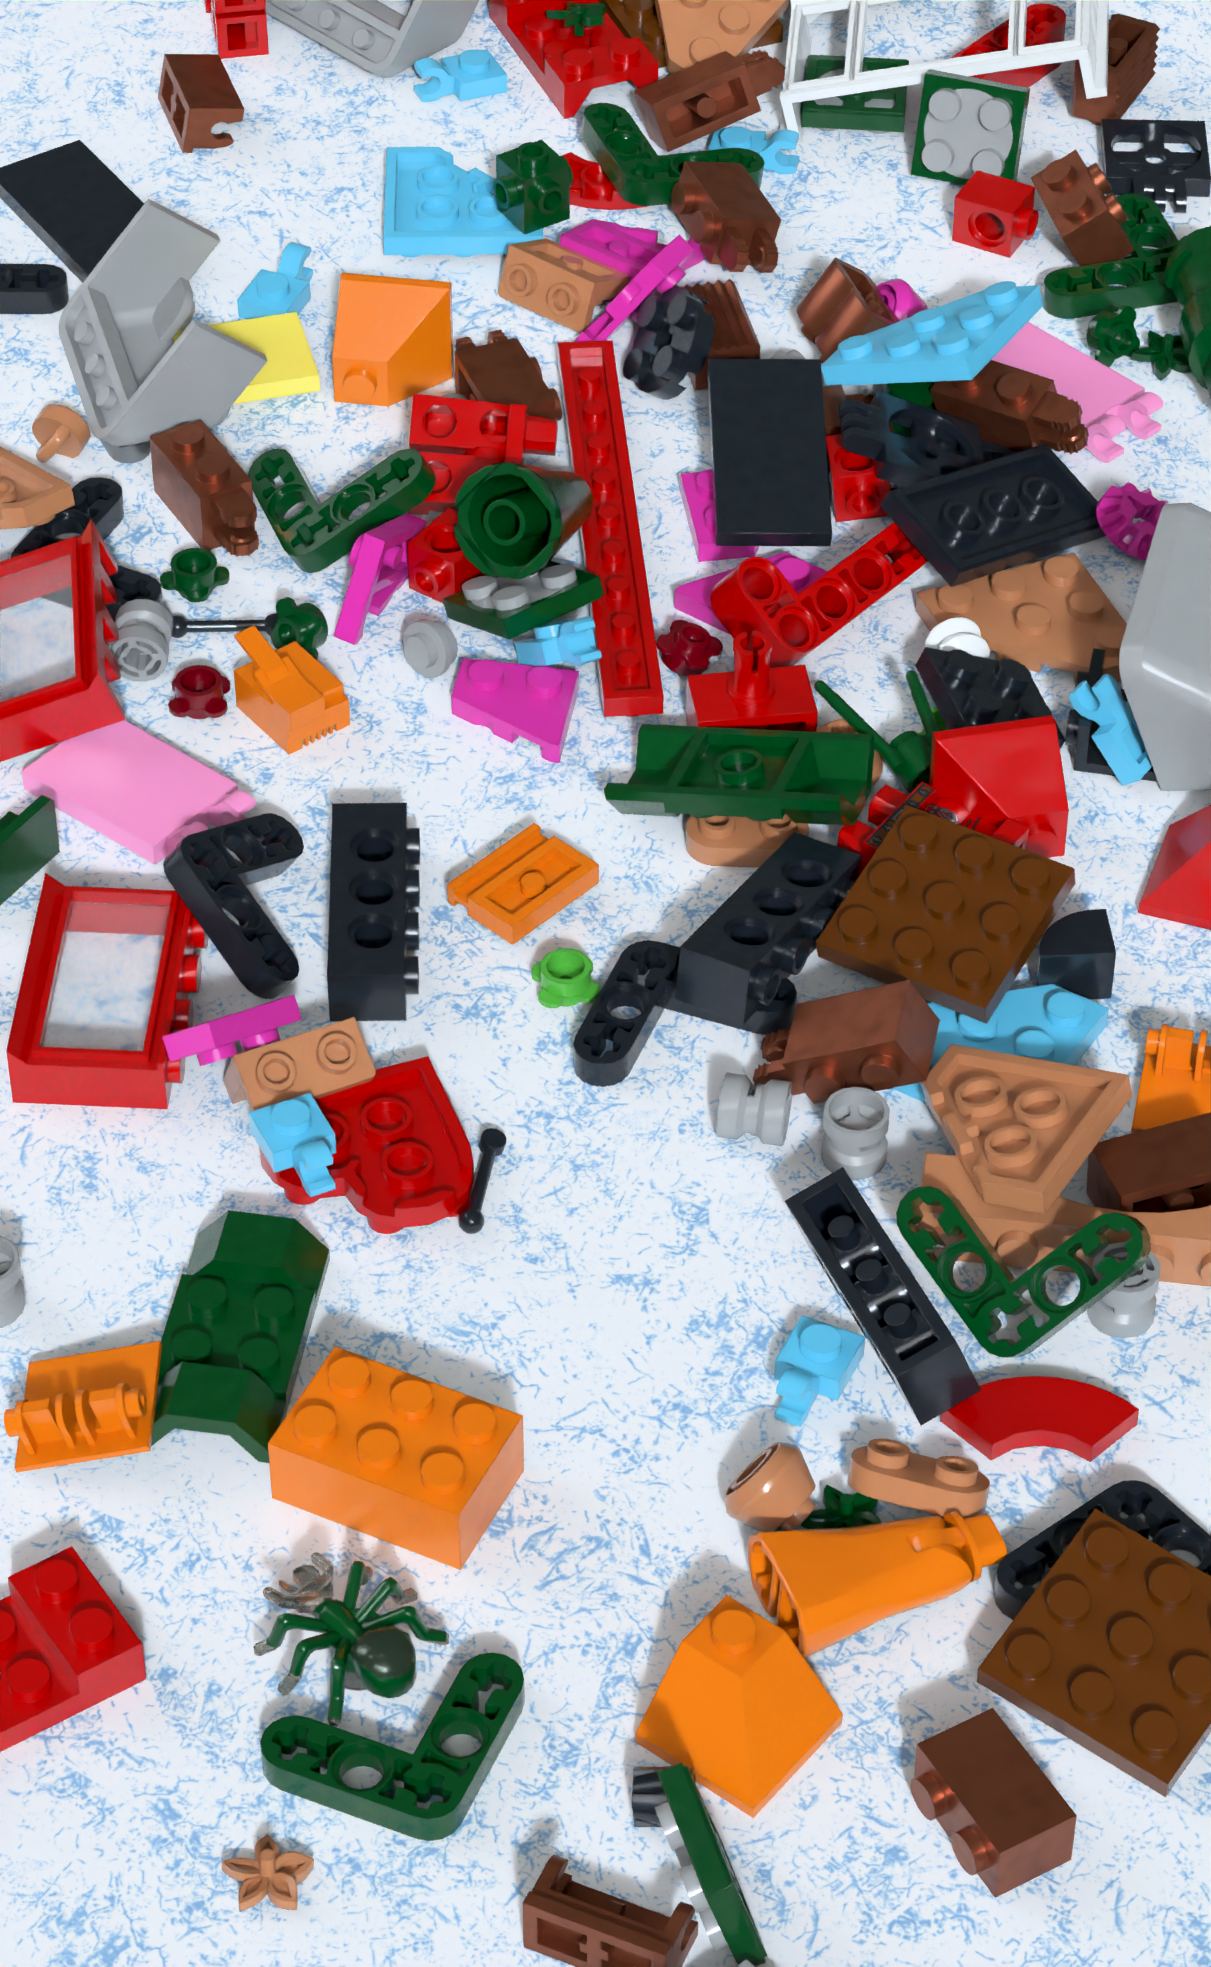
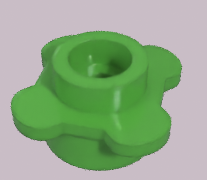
M570 948L557 949L546 954L542 961L536 963L531 970L532 979L540 984L541 990L538 993L540 1004L547 1008H558L560 1006H573L579 1002H594L600 993V985L593 982L591 977L593 962L584 953Z

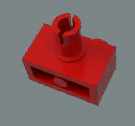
M752 631L751 651L747 650V632H742L734 638V671L687 676V726L817 731L818 711L806 666L769 668L772 641L769 636L762 632Z

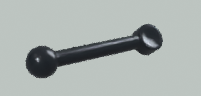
M278 614L268 615L265 620L187 621L184 617L176 615L172 616L174 625L172 637L181 638L187 632H241L253 625L258 631H266L271 636V631L277 622Z
M490 1128L484 1130L478 1143V1147L483 1153L468 1209L463 1210L458 1218L459 1227L467 1234H475L484 1226V1216L481 1213L495 1156L501 1155L506 1145L505 1134L497 1129Z

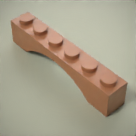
M935 1153L925 1154L922 1187H937L951 1192L964 1206L1006 1266L1031 1268L1093 1219L1105 1213H1121L1137 1218L1146 1227L1150 1236V1251L1157 1257L1161 1266L1159 1281L1211 1287V1205L1198 1209L1164 1213L1124 1212L1084 1205L1059 1196L1046 1214L1025 1212L1015 1208L984 1203L957 1156ZM923 1202L919 1206L924 1217L918 1223V1229L934 1230L946 1244L945 1247L934 1251L937 1258L948 1246L966 1238L963 1231L958 1237L947 1236L937 1220L938 1216L944 1211L942 1205L932 1206ZM1109 1228L1104 1233L1109 1244L1127 1242L1132 1238L1129 1231L1120 1233ZM1079 1249L1076 1252V1256L1092 1268L1094 1257L1085 1256L1083 1249ZM968 1252L957 1259V1261L985 1264L983 1259L973 1252ZM1060 1266L1052 1270L1076 1273L1067 1266Z

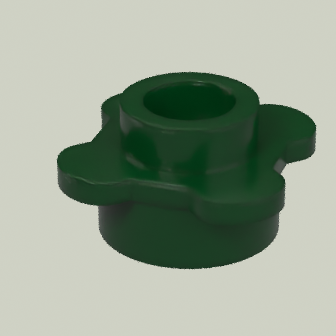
M1123 305L1118 309L1117 313L1102 311L1091 320L1086 334L1087 344L1096 353L1095 360L1107 367H1110L1114 360L1124 355L1132 357V352L1139 349L1140 340L1134 328L1136 311L1132 307Z
M189 548L176 553L172 557L170 562L171 571L162 573L160 584L165 590L178 591L183 598L190 602H203L209 598L214 588L227 584L230 576L227 568L217 567V559L213 553L201 548Z
M290 597L280 599L275 607L278 619L274 629L271 631V641L274 647L279 649L296 641L317 660L318 651L316 648L322 646L328 636V625L323 613L319 608L310 603L296 605L295 601Z

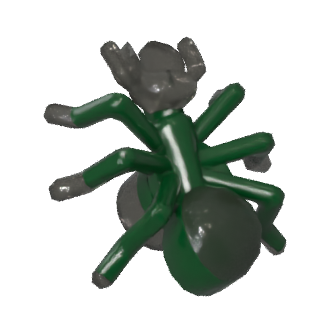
M315 1552L311 1555V1561L323 1571V1575H320L314 1566L303 1565L293 1570V1582L300 1588L279 1580V1591L269 1586L263 1590V1596L280 1608L295 1609L299 1613H311L315 1618L291 1613L281 1614L277 1617L269 1637L256 1643L253 1648L254 1655L257 1656L272 1652L281 1646L286 1632L291 1629L323 1633L301 1640L296 1645L290 1670L278 1684L277 1689L282 1696L288 1695L300 1682L305 1663L310 1654L316 1650L329 1648L330 1700L327 1722L331 1726L338 1727L342 1720L345 1688L355 1691L368 1690L381 1697L394 1698L407 1693L413 1687L417 1677L415 1648L409 1634L395 1625L406 1623L414 1636L419 1640L444 1646L449 1644V1634L446 1631L427 1627L417 1609L412 1606H404L384 1615H378L376 1613L389 1596L397 1605H404L417 1600L418 1593L413 1588L403 1590L400 1584L392 1577L382 1581L361 1608L355 1609L361 1585H366L373 1575L371 1567L365 1566L361 1561L355 1560L351 1564L343 1602L337 1599L333 1600L332 1580L334 1577V1565L322 1554Z

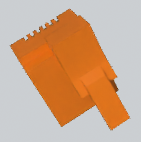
M254 625L234 634L236 641L252 660V662L234 670L236 707L288 754L296 752L303 748V744L308 746L309 741L314 743L315 738L320 740L321 735L326 737L327 732L332 734L333 729L338 731L350 725L349 698L344 695L343 683L296 641L274 651Z

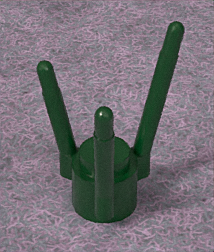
M908 671L906 673V680L926 734L918 735L915 731H906L894 738L890 744L824 681H816L814 684L815 690L858 734H873L874 749L889 765L909 793L921 782L929 785L933 732L940 730L915 671Z

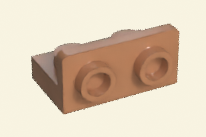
M545 238L509 245L498 294L508 301L574 331L583 332L590 326L594 307L602 305L604 300L614 299L629 284L631 276Z
M355 1017L232 1056L223 1082L232 1104L247 1100L250 1110L254 1111L311 1093L315 1100L368 1083L373 1080L376 1070Z

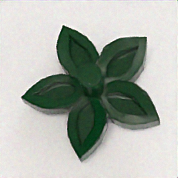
M568 1L566 2V10H547V18L563 20L564 27L574 25V35L583 36L584 27L603 24L606 4H583Z
M1149 330L1147 338L1149 347H1143L1132 352L1131 360L1155 362L1153 372L1160 381L1167 377L1172 369L1181 373L1192 372L1180 335L1165 334L1162 337Z
M826 1485L823 1493L825 1509L812 1511L801 1523V1527L807 1529L847 1528L882 1523L880 1518L876 1516L878 1499L864 1496L858 1492L853 1495L843 1494L841 1491Z

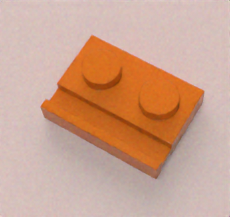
M533 823L447 884L448 903L453 906L460 903L468 909L469 917L513 945L599 883V864L555 836L550 839L546 838L541 834V827Z

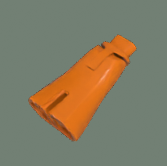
M956 1511L946 1513L943 1520L941 1516H930L847 1528L762 1532L751 1534L748 1542V1562L753 1588L766 1613L771 1617L776 1616L775 1625L786 1631L803 1657L822 1651L883 1619L945 1599L962 1590L969 1583L978 1580L981 1577L983 1567L998 1564L1007 1555L1005 1542L987 1513L963 1519Z

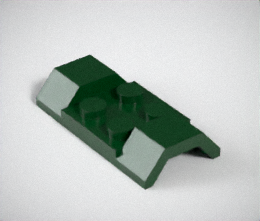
M642 724L638 732L636 769L627 784L607 783L604 788L605 798L621 814L671 817L689 814L695 818L732 816L747 817L753 821L783 819L786 814L794 823L854 826L871 793L875 748L873 734Z
M228 1210L198 1233L186 1274L181 1275L161 1339L162 1352L151 1446L173 1429L229 1435L258 1462L269 1463L268 1442L286 1417L330 1261L329 1249L295 1218Z

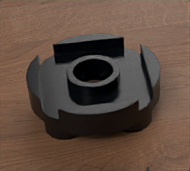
M673 288L665 292L660 298L654 296L647 297L641 304L637 314L639 329L632 351L626 357L623 365L624 377L635 382L639 390L663 400L672 399L680 395L686 387L678 384L688 372L698 375L711 348L714 334V317L704 311V304H709L707 299L685 288Z

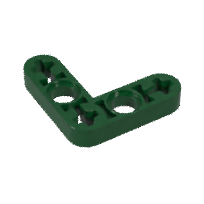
M596 103L588 106L584 111L581 132L584 143L619 195L632 204L640 206L671 204L672 189L675 183L679 182L685 161L741 163L760 189L765 162L758 153L752 150L726 148L658 156L631 115L624 108L610 103Z
M1124 194L1116 197L1128 217V220L1123 222L1121 226L1135 250L1125 256V259L1058 269L1046 275L1043 284L1042 301L1044 304L1043 309L1048 314L1063 319H1074L1097 315L1102 311L1117 312L1123 305L1137 309L1177 302L1174 290L1166 287L1164 273L1169 254L1179 240L1157 204L1151 198L1140 194ZM1151 246L1159 249H1148L1143 247ZM1111 284H1119V285H1124V286H1127V287H1114V286H1109V285H1111Z
M272 449L261 454L253 462L248 472V476L252 480V491L283 549L303 572L307 573L319 572L329 567L352 550L355 541L361 534L407 513L430 495L436 482L435 472L421 454L412 449L400 450L390 455L322 503L303 469L284 449ZM280 476L285 484L276 489L274 479ZM300 502H304L301 510L294 516L284 519L289 509ZM370 502L369 507L363 514L349 520V516L358 506ZM336 525L339 526V527L336 528L335 530L332 529V528L335 527Z
M931 1186L917 1187L903 1197L896 1212L897 1226L901 1235L979 1344L988 1353L1002 1358H1019L1034 1351L1137 1272L1147 1261L1151 1250L1148 1231L1137 1218L1121 1213H1105L1093 1219L1016 1279L964 1206L951 1192ZM923 1202L932 1206L942 1205L944 1211L938 1216L937 1220L947 1236L958 1237L962 1231L966 1236L964 1240L948 1246L938 1258L934 1251L945 1247L944 1241L934 1230H919L917 1227V1223L924 1217L919 1208ZM1109 1228L1120 1233L1129 1231L1132 1238L1124 1245L1129 1256L1125 1260L1116 1256H1108L1095 1265L1094 1268L1104 1275L1103 1279L1097 1283L1092 1268L1077 1257L1076 1252L1082 1248L1085 1256L1095 1257L1109 1244L1104 1234ZM968 1252L978 1254L986 1265L984 1283L972 1292L962 1290L956 1285L953 1278L955 1262L960 1256ZM1060 1266H1067L1073 1269L1080 1280L1078 1296L1073 1302L1065 1306L1055 1304L1046 1293L1045 1283L1048 1275L1053 1269ZM1026 1290H1029L1034 1304L1047 1314L1050 1319L1043 1323L1041 1315L1032 1314L1016 1328L1021 1337L1017 1343L1012 1339L998 1340L995 1333L1002 1326L998 1315L1001 1311L1006 1315H1018L1030 1307L1032 1303L1022 1296Z
M485 1653L469 1659L460 1669L413 1754L308 1717L297 1715L282 1717L272 1722L263 1732L260 1741L263 1774L271 1785L281 1791L415 1839L425 1841L444 1839L453 1834L462 1824L522 1713L525 1703L522 1668L514 1659L504 1654ZM493 1684L503 1686L504 1690L495 1689L491 1693L485 1704V1715L478 1712L480 1706L479 1691L487 1692ZM459 1734L470 1735L481 1743V1747L475 1753L464 1757L449 1755L444 1752L441 1745L449 1737ZM297 1747L307 1749V1754L297 1753L291 1761L282 1759V1754L292 1755ZM361 1766L374 1768L382 1775V1779L376 1785L361 1790L351 1788L341 1780L347 1771ZM320 1767L327 1769V1774H320ZM397 1782H404V1788L398 1786L396 1788ZM432 1795L441 1796L443 1802L434 1801L428 1809L419 1808L417 1802H428Z

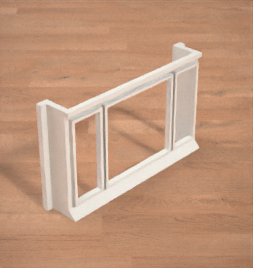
M790 0L791 18L785 63V80L783 81V90L780 92L782 104L780 130L787 129L798 132V142H801L803 101L924 83L925 73L929 69L963 76H973L1079 59L1086 99L1107 96L1109 0H1076L1074 40L1025 47L1027 0H1010L1008 50L862 72L868 6L901 0ZM850 9L844 75L805 81L807 58L811 53L812 43L806 15Z

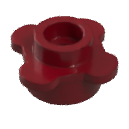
M685 620L673 621L670 626V632L667 635H660L656 642V646L661 652L663 663L671 671L682 676L702 674L709 667V659L712 656L721 655L723 650V644L718 638L710 636L709 632L702 626Z
M206 665L189 666L181 670L171 683L172 690L175 692V698L169 702L168 706L169 712L176 717L188 716L193 719L218 718L223 716L228 710L224 694L230 691V681L226 677L221 676L219 671L213 667Z

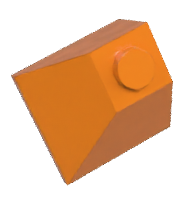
M342 273L332 354L334 402L389 407L413 396V393L418 394L452 379L454 358L451 282Z
M726 1595L682 1640L635 1733V1742L672 1766L681 1762L683 1766H694L696 1782L754 1818L842 1724L843 1713L786 1631Z

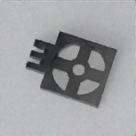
M1102 119L1100 139L1103 174L1112 188L1105 195L1111 192L1114 195H1144L1151 198L1162 213H1165L1166 201H1173L1175 213H1186L1187 197L1210 196L1211 172L1205 121ZM1117 142L1142 143L1143 148L1138 151H1113V146ZM1164 143L1192 144L1194 146V153L1171 152L1164 147ZM1146 158H1160L1165 161L1155 164L1148 162ZM1174 170L1182 171L1172 174Z
M877 391L870 405L854 399H846L839 404L838 411L844 449L875 460L876 474L879 479L906 487L942 476L941 472L943 470L951 473L984 463L978 424ZM889 421L910 428L912 437L908 438L890 432ZM936 437L958 444L961 455L944 450L936 442ZM918 448L926 450L927 452L932 454L935 457V459H931L924 456Z

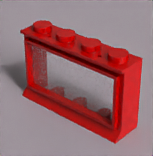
M92 519L82 536H74L0 562V762L125 720V711L108 684L121 679L118 663L107 646L108 643L119 640V634L116 624L105 606L117 602L115 588L108 576L118 573V565Z
M45 873L6 1050L12 1100L14 1103L168 1109L172 1083H183L185 1058L170 1062L163 1036L193 1027V1000L188 999L189 993H199L202 972L201 956L196 955L197 949H207L209 940L205 931L176 891L64 886Z

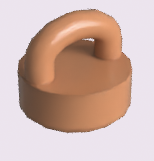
M47 405L43 407L32 425L33 435L41 444L36 453V458L41 463L48 462L55 454L70 458L79 456L91 437L85 420L77 412L62 405Z

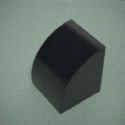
M1106 909L1085 910L1069 914L1057 920L1046 930L1040 942L1036 986L1054 984L1089 1000L1111 998L1116 950Z

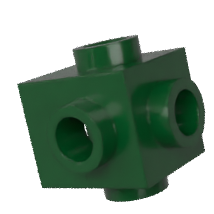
M542 139L524 143L518 148L496 155V179L493 181V192L497 200V209L524 235L570 219V186L573 183V174L568 161L563 156H559Z

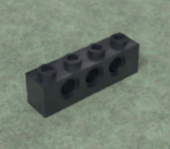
M407 803L332 804L327 966L330 1022H339L355 1017L356 1021H406L407 995L419 994L418 956H407V950H419V912L408 913V907H420L419 870H408V865H420V828H408Z
M794 832L680 946L675 1000L744 1025L763 1004L769 1005L774 1000L779 987L791 974L798 975L801 972L807 957L816 949V940L858 879L862 855Z
M843 1167L785 1200L811 1252L920 1425L927 1423L981 1391L953 1335Z

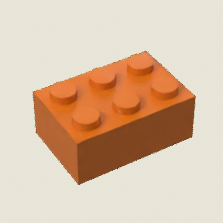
M335 1346L268 1442L272 1498L461 1570L524 1471L523 1415Z

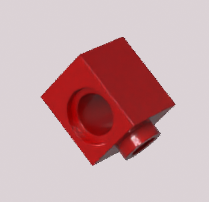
M977 170L955 196L952 241L1010 258L1024 240L1029 241L1033 237L1037 228L1039 213L1038 210L1033 209L1035 187Z
M842 434L826 436L828 479L836 522L888 516L880 506L887 493L891 491L890 482L877 478L875 460L845 450L842 443Z
M449 507L407 542L409 588L443 603L444 598L462 591V585L466 581L480 576H489L483 574L466 559L455 537L454 526L458 525V511Z

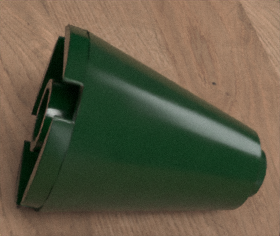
M510 462L491 464L469 476L456 494L454 507L458 506V525L454 526L455 537L466 559L483 574L492 577L511 578L512 580L523 579L542 570L587 521L593 508L592 492L586 481L572 472Z

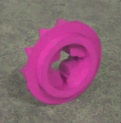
M1128 482L1121 488L1111 486L1097 503L1096 516L1102 531L1115 546L1135 558L1146 561L1160 512L1163 506L1168 504V501H1158L1153 497L1150 488L1140 492L1133 484ZM1134 518H1141L1144 520V522L1142 523L1138 521L1135 524L1132 521Z

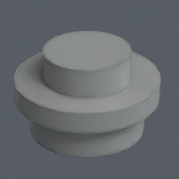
M418 620L411 623L403 635V652L406 661L415 672L425 678H435L444 674L457 657L458 647L456 638L451 629L440 621Z

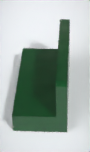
M41 795L19 815L9 811L0 819V906L60 852L55 804L51 798Z

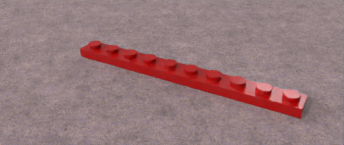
M613 341L558 343V365L572 473L579 475L586 481L593 496L592 512L587 521L580 527L585 572L600 576L604 592L600 599L589 603L591 618L595 623V627L592 629L596 648L601 650L602 658L597 660L603 714L604 717H635L639 715L663 714L664 695Z

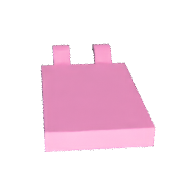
M1027 322L991 359L1053 379L1057 394L1067 396L1068 400L1073 398L1075 402L1078 401L1083 412L1081 424L1084 423L1089 433L1087 437L1088 446L1084 448L1102 462L1109 463L1124 453V448L1113 442L1112 438L1125 431L1126 427L1136 437L1144 440L1161 431L1162 425L1149 417V415L1163 407V400L1158 395L1152 392H1145L1144 387L1030 322Z
M126 720L64 740L22 770L25 790L37 797L44 795L53 799L55 807L154 865L165 858L186 836L210 829L207 827L209 824L219 827L247 819L244 814L256 806L255 799L245 791L238 790V783Z

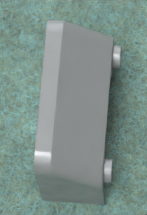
M265 0V11L366 71L387 78L413 66L416 61L428 58L458 41L465 31L479 0H414L406 17L377 0Z
M150 199L145 202L69 300L59 321V336L92 433L96 438L115 447L149 442L151 436L201 420L209 430L214 426L220 425L228 416L233 403L267 362L265 354L195 319L192 320L195 312V303L189 280L220 242L219 236ZM187 327L174 343L173 337L176 333Z
M1193 503L1165 504L1160 512L1119 653V671L1122 686L1161 791L1211 790V512Z

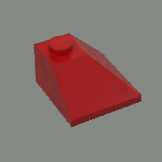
M1053 715L933 732L929 785L938 789L937 797L945 796L961 803L970 814L998 827L1007 818L1029 827L1028 851L1046 858L1064 856L1069 808L1057 727Z
M1211 805L1169 825L1140 900L1138 913L1211 930Z

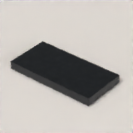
M81 140L0 167V198L82 283L144 205Z
M708 359L707 376L716 546H831L832 524L821 359Z
M1047 444L890 491L880 506L950 587L1106 536L1096 516L1098 501Z

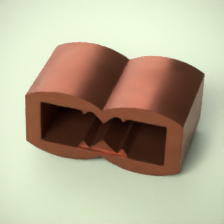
M836 257L796 309L798 317L803 323L801 331L811 342L817 345L822 353L819 358L822 364L838 349L839 343L853 336L864 335L899 322L894 312L882 301V294L871 278L864 271Z

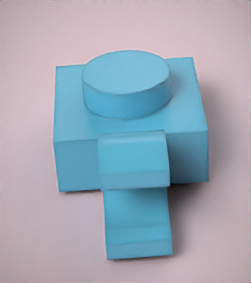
M488 49L467 50L460 55L441 58V65L433 58H423L414 63V68L421 78L431 77L424 84L414 85V92L423 102H432L451 94H455L459 101H465L507 92V74Z
M738 126L726 129L721 128L714 132L708 150L726 148L752 150L764 159V169L773 170L780 174L796 173L800 161L797 155H786L781 152V149L795 150L799 140L798 132L787 129L777 131L770 139L766 140V131H752Z
M290 242L282 253L277 272L261 269L237 300L239 317L252 319L297 312L299 315L311 299L310 280L313 276V269L303 267L306 258L311 253V247Z
M586 616L572 621H552L534 627L535 637L514 642L519 664L548 666L563 661L570 662L573 666H580L600 660L602 658L601 650L596 648L592 629L595 627L594 620Z
M1109 673L1104 674L1092 689L1086 680L1080 682L1069 694L1072 706L1080 715L1095 721L1100 726L1091 736L1122 786L1140 781L1150 770L1152 764L1129 702L1124 701L1119 684Z
M311 1093L249 1112L250 1132L274 1173L294 1167L305 1191L310 1197L336 1189L335 1182L326 1167L333 1164L332 1154L337 1153L335 1133Z
M802 1315L775 1360L774 1379L779 1380L776 1394L782 1395L783 1398L775 1411L774 1418L801 1427L818 1394L838 1401L864 1356L865 1336Z

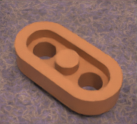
M786 814L783 819L753 821L747 817L712 816L708 818L690 816L686 823V850L694 860L705 865L760 867L794 832L809 837V826L804 823H794Z
M881 1438L869 1441L868 1446L859 1447L852 1452L847 1479L848 1485L864 1496L940 1516L956 1511L963 1519L984 1514L990 1488L989 1479L979 1472L978 1465L969 1459L958 1456H942L936 1459L912 1453L909 1447L901 1442Z

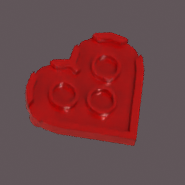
M428 1056L376 1069L373 1080L368 1083L315 1099L335 1133L337 1153L332 1154L333 1164L326 1167L335 1182L336 1189L310 1197L305 1191L294 1167L274 1173L259 1147L262 1168L275 1184L284 1188L285 1197L290 1202L298 1205H308L320 1198L346 1196L356 1211L367 1217L370 1228L378 1233L392 1234L406 1227L430 1225L446 1217L459 1216L469 1206L470 1191L474 1183V1162L471 1146Z

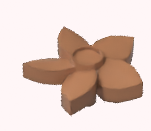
M268 1834L256 1843L254 1850L255 1860L233 1858L222 1861V1871L226 1875L244 1882L239 1889V1912L255 1906L266 1895L279 1908L297 1910V1884L304 1881L314 1868V1859L302 1853L285 1852L280 1855L278 1845Z

